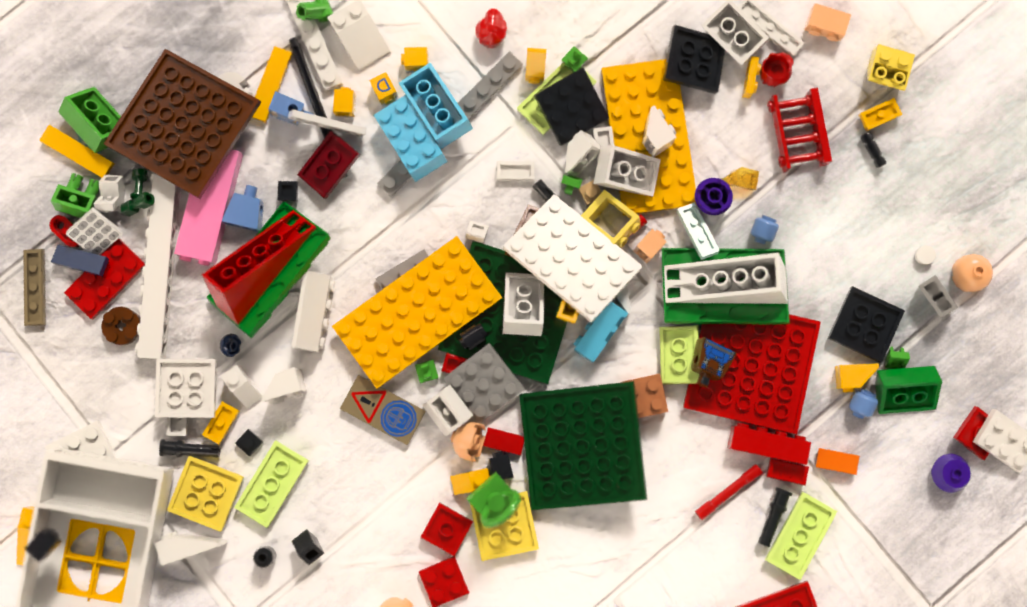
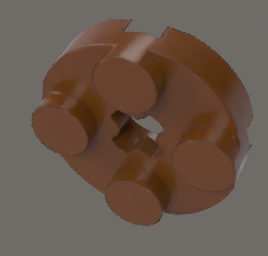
M115 307L103 315L101 324L103 335L109 342L117 345H128L134 342L138 336L137 326L141 318L127 307ZM120 321H122V323H126V327H123V331L117 328V325Z

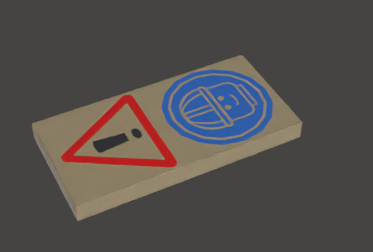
M360 375L355 379L340 407L346 413L406 445L409 444L426 412L382 387L376 389L371 381Z

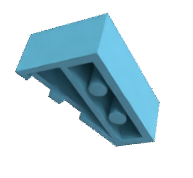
M611 301L592 323L588 322L584 328L587 330L583 337L579 335L574 342L576 346L574 351L591 363H594L628 313Z

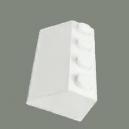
M308 270L303 275L292 348L321 353V349L325 348L326 338L323 337L324 330H327L329 325V319L326 317L327 311H330L332 306V300H329L330 293L334 292L335 281H332L333 277L330 275Z

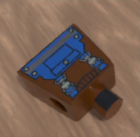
M706 337L698 339L691 365V370L700 374L697 384L707 388L710 380L722 379L737 353Z

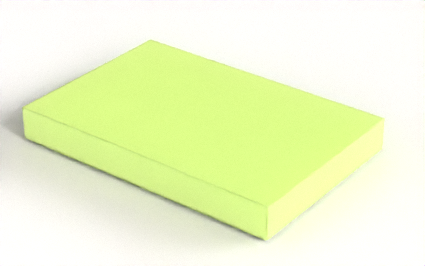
M699 326L659 327L662 384H697L700 374L692 371L691 365L696 341L699 339Z

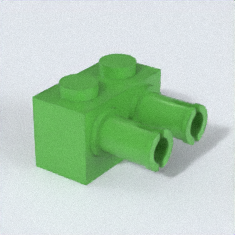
M72 173L67 186L58 184L51 199L53 207L57 211L79 218L83 217L92 207L94 208V202L97 200L96 195L99 191V181L95 180L94 183V179H90L85 192L78 191L84 178L79 174L76 176V173Z

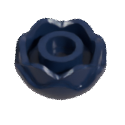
M230 333L221 339L219 344L220 350L226 357H234L240 352L241 340L238 338V335Z

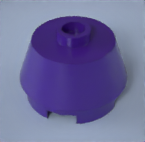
M705 179L696 188L695 202L698 208L708 215H720L726 212L732 204V190L722 179Z
M945 454L935 461L931 469V476L934 483L941 490L954 493L961 491L967 486L971 478V471L968 463L961 456Z

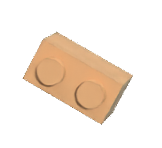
M815 3L810 10L804 30L809 31L814 36H825L830 41H841L845 36L851 14Z
M651 229L633 252L648 263L667 242L664 239L665 236L659 230L654 231Z

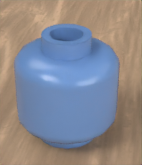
M765 215L756 218L751 229V235L755 237L754 241L761 244H766V241H774L779 229V225L776 223L777 220Z
M865 389L856 391L849 404V408L854 411L853 415L860 419L871 417L878 405V400L875 398L876 394Z

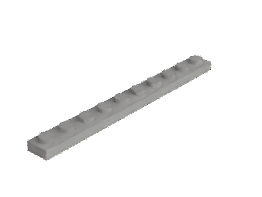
M510 51L458 102L468 120L523 66V63ZM400 160L377 184L392 197L412 176L402 160Z

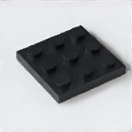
M674 25L671 30L663 80L716 94L719 91L725 49L710 34Z
M584 67L533 95L559 146L571 141L573 136L580 130L586 132L609 119Z
M851 286L827 339L882 363L905 310Z

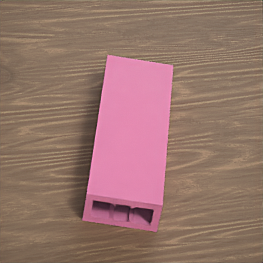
M230 151L201 199L189 193L174 254L180 256V260L191 262V259L198 260V264L209 266L210 263L216 264L226 226L222 222V218L234 194L243 154L240 151Z

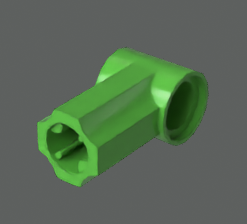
M328 0L302 2L296 6V15L302 20L318 19L319 22L323 23L329 21L327 17L333 14Z

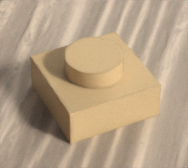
M594 180L581 186L580 189L578 188L586 206L593 203L602 193L599 186L593 184Z

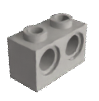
M936 275L919 285V288L940 318L958 308Z

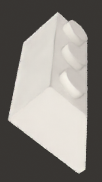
M726 0L701 25L741 66L751 56H754L769 40V37L731 0Z

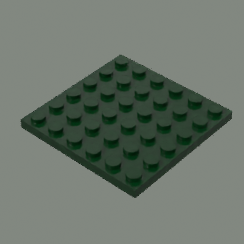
M472 241L469 253L502 296V299L441 342L438 350L468 359L490 343L513 374L548 384L568 322L557 318L563 299L544 284L542 335L503 334L506 273H532L514 258L505 255V250ZM480 323L488 334L485 341L471 351L469 348L464 349L459 342V339H461L460 334L474 324L478 325Z
M635 381L519 394L531 510L648 500Z

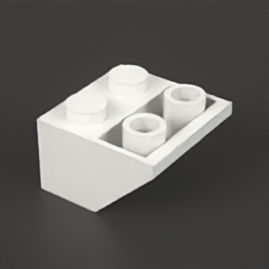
M655 105L651 107L648 113L642 140L643 145L652 157L657 156L672 146L676 139L675 129L672 125L666 123L664 113L661 109H657Z
M291 368L275 373L262 396V401L275 405L284 402L286 397L288 399L302 397V393L306 392L307 389L301 369Z
M451 385L444 388L422 405L444 436L452 433L473 416Z

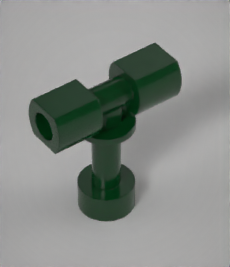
M141 168L132 170L135 191L130 194V200L121 204V214L130 217L138 213L140 208L146 209L154 204L155 198L153 194L142 193L143 182L147 181L148 178L147 170Z

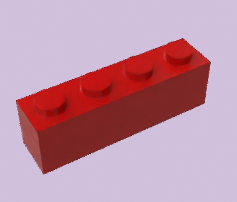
M738 423L737 426H731L727 448L807 465L811 442L806 441V437L794 435V438L787 437L785 432L775 431V434L768 433L766 428L756 427V430L749 429L748 424Z

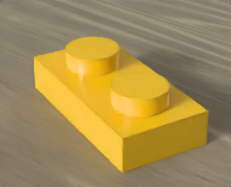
M751 56L748 61L743 98L750 99L753 93L757 91L758 82H755V79L761 69V64H758L759 57Z
M892 98L860 113L859 117L866 131H869L903 114L895 98Z
M222 401L215 412V418L210 420L202 435L218 445L221 444L240 410Z

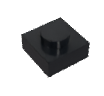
M278 181L277 200L298 201V182Z
M247 429L235 444L248 456H251L264 441L253 431Z

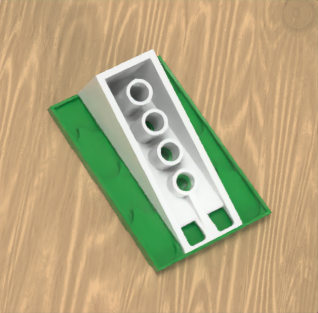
M662 248L665 323L790 324L784 249L719 248L718 254L701 260L695 248Z

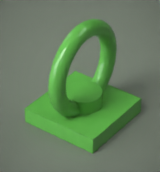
M496 472L466 498L480 513V521L487 528L496 527L504 523L512 516L519 502H521L519 493L511 489Z

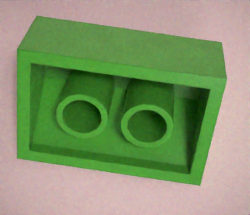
M95 87L64 97L58 111L94 153L109 148L103 143L121 117Z

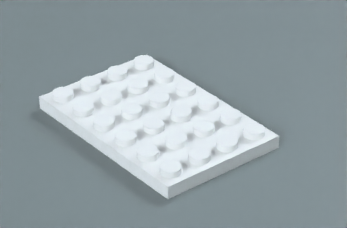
M553 195L503 246V250L591 323L642 269V266L616 244L611 243L610 239L556 195Z

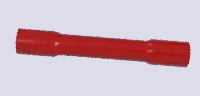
M753 465L731 485L695 510L697 516L701 520L705 519L718 506L745 485L759 477L763 473L758 465Z

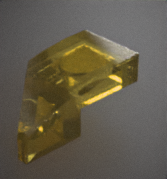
M740 167L732 170L730 174L721 179L731 187L738 186L748 190H756L759 171Z

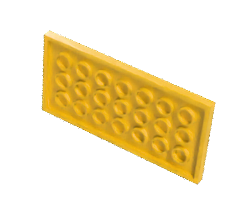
M666 59L601 68L609 126H612L615 146L651 156L643 145L642 140L648 113L654 105L657 109H661L665 115L664 120L666 123L672 125L676 131V139L672 146L654 157L661 159L654 196L650 197L619 190L620 202L636 214L678 209L695 202L696 186L681 88L679 84L663 80Z
M456 236L339 320L332 327L376 389H378L501 300L502 296L458 236Z

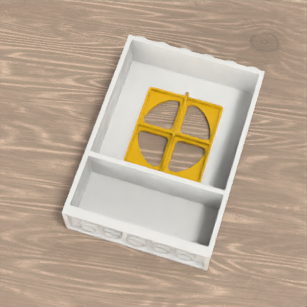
M63 448L45 451L27 544L40 530L46 528L55 530L62 542L46 560L37 562L27 551L25 552L15 607H148L158 557L155 542L161 541L160 537L162 536L174 468ZM90 528H97L99 530L94 556L71 552L73 542L81 533ZM108 531L115 532L122 539L127 551L126 562L105 559L103 557ZM69 560L90 563L92 565L87 591L80 590L72 581L68 570ZM101 566L124 570V577L113 590L105 594H98L96 592Z

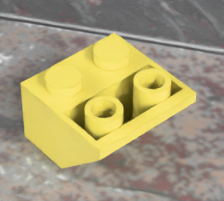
M878 44L872 50L868 63V81L905 91L915 54Z

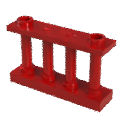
M818 87L811 88L804 98L778 102L777 94L773 95L768 101V110L770 113L772 112L780 153L778 163L780 168L782 167L783 172L790 170V164L817 160L820 166L830 164L832 157ZM802 105L809 107L810 113L808 116L785 120L781 118L780 109ZM807 123L813 127L812 134L785 138L783 127ZM812 141L816 143L817 150L814 153L790 157L788 155V145Z

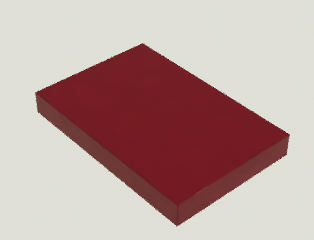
M331 130L297 175L320 196L327 199L361 154Z

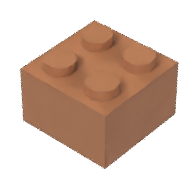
M660 374L622 381H635L639 418L669 412Z

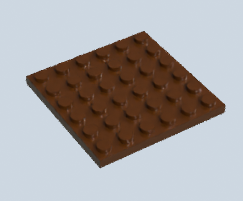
M164 49L103 144L201 199L260 106L261 101L173 52Z

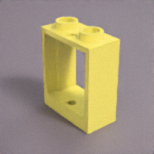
M606 190L581 215V217L610 239L611 243L616 244L620 248L627 243L628 237L632 233H636L641 226L640 216ZM610 203L630 218L629 222L614 238L594 223Z

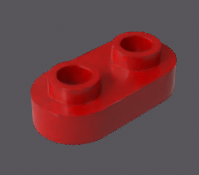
M62 215L54 216L49 223L51 231L67 246L72 248L80 247L79 244L73 242L66 235V231L74 224ZM64 223V227L60 229L59 225Z

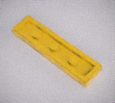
M274 46L255 98L259 99L261 104L254 113L253 119L267 123L269 118L268 108L275 91L279 92L293 55L292 52Z
M48 125L39 139L42 143L101 178L104 175H108L115 164L100 154L94 153L90 148L51 125Z

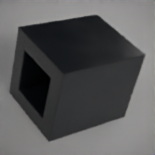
M503 451L493 453V458H489L492 473L496 472L503 480L514 477L509 455H504Z
M46 528L40 530L24 550L37 562H41L49 557L61 544L62 540L55 530Z
M308 529L292 540L298 556L308 565H311L325 554L318 539Z

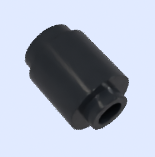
M480 323L478 325L474 324L460 334L461 339H459V342L464 349L469 348L471 351L484 342L488 334Z
M263 546L257 549L253 555L254 563L261 568L268 567L276 560V551L270 546ZM262 554L266 556V560L262 558Z

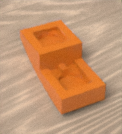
M819 448L816 467L857 475L860 456Z

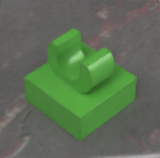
M573 46L561 59V62L572 72H575L585 64L588 57Z
M565 173L561 182L567 184L564 193L572 195L574 187L580 189L583 179Z
M890 347L888 356L884 361L885 368H905L910 360L909 352H905L903 347L899 351H894L893 347Z
M434 360L415 365L420 384L439 378Z

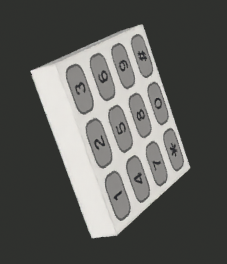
M92 207L66 231V235L87 252L100 255L123 235V231Z

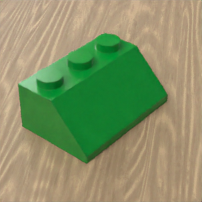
M925 366L877 370L875 390L878 400V413L936 410L942 386V380L936 367Z

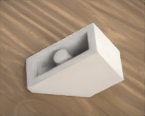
M580 130L568 143L565 171L568 174L578 177L600 153L601 147L590 134Z
M235 365L221 376L230 391L247 408L262 398L263 395L241 366Z

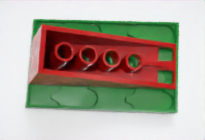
M283 201L253 239L202 274L210 292L207 296L208 301L246 333L247 336L252 338L272 316L271 313L287 297L289 290L312 266L311 263L328 245L330 240L329 234Z

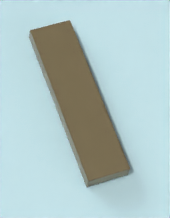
M23 250L24 326L46 325L45 250Z

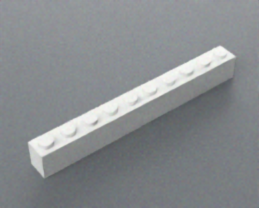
M152 172L150 176L152 191L149 193L154 195L155 202L147 212L149 228L146 229L145 233L147 247L144 249V258L146 263L142 269L144 285L141 286L140 290L142 304L139 306V315L141 320L137 326L139 342L136 343L135 352L137 358L166 359L180 188Z

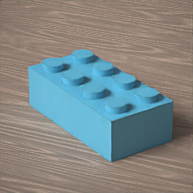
M431 62L399 82L400 87L440 149L473 129L468 118Z
M406 95L374 114L377 122L415 182L448 162Z

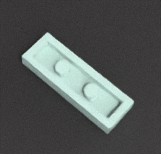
M695 202L678 208L677 214L700 259L703 260L718 254L720 250Z

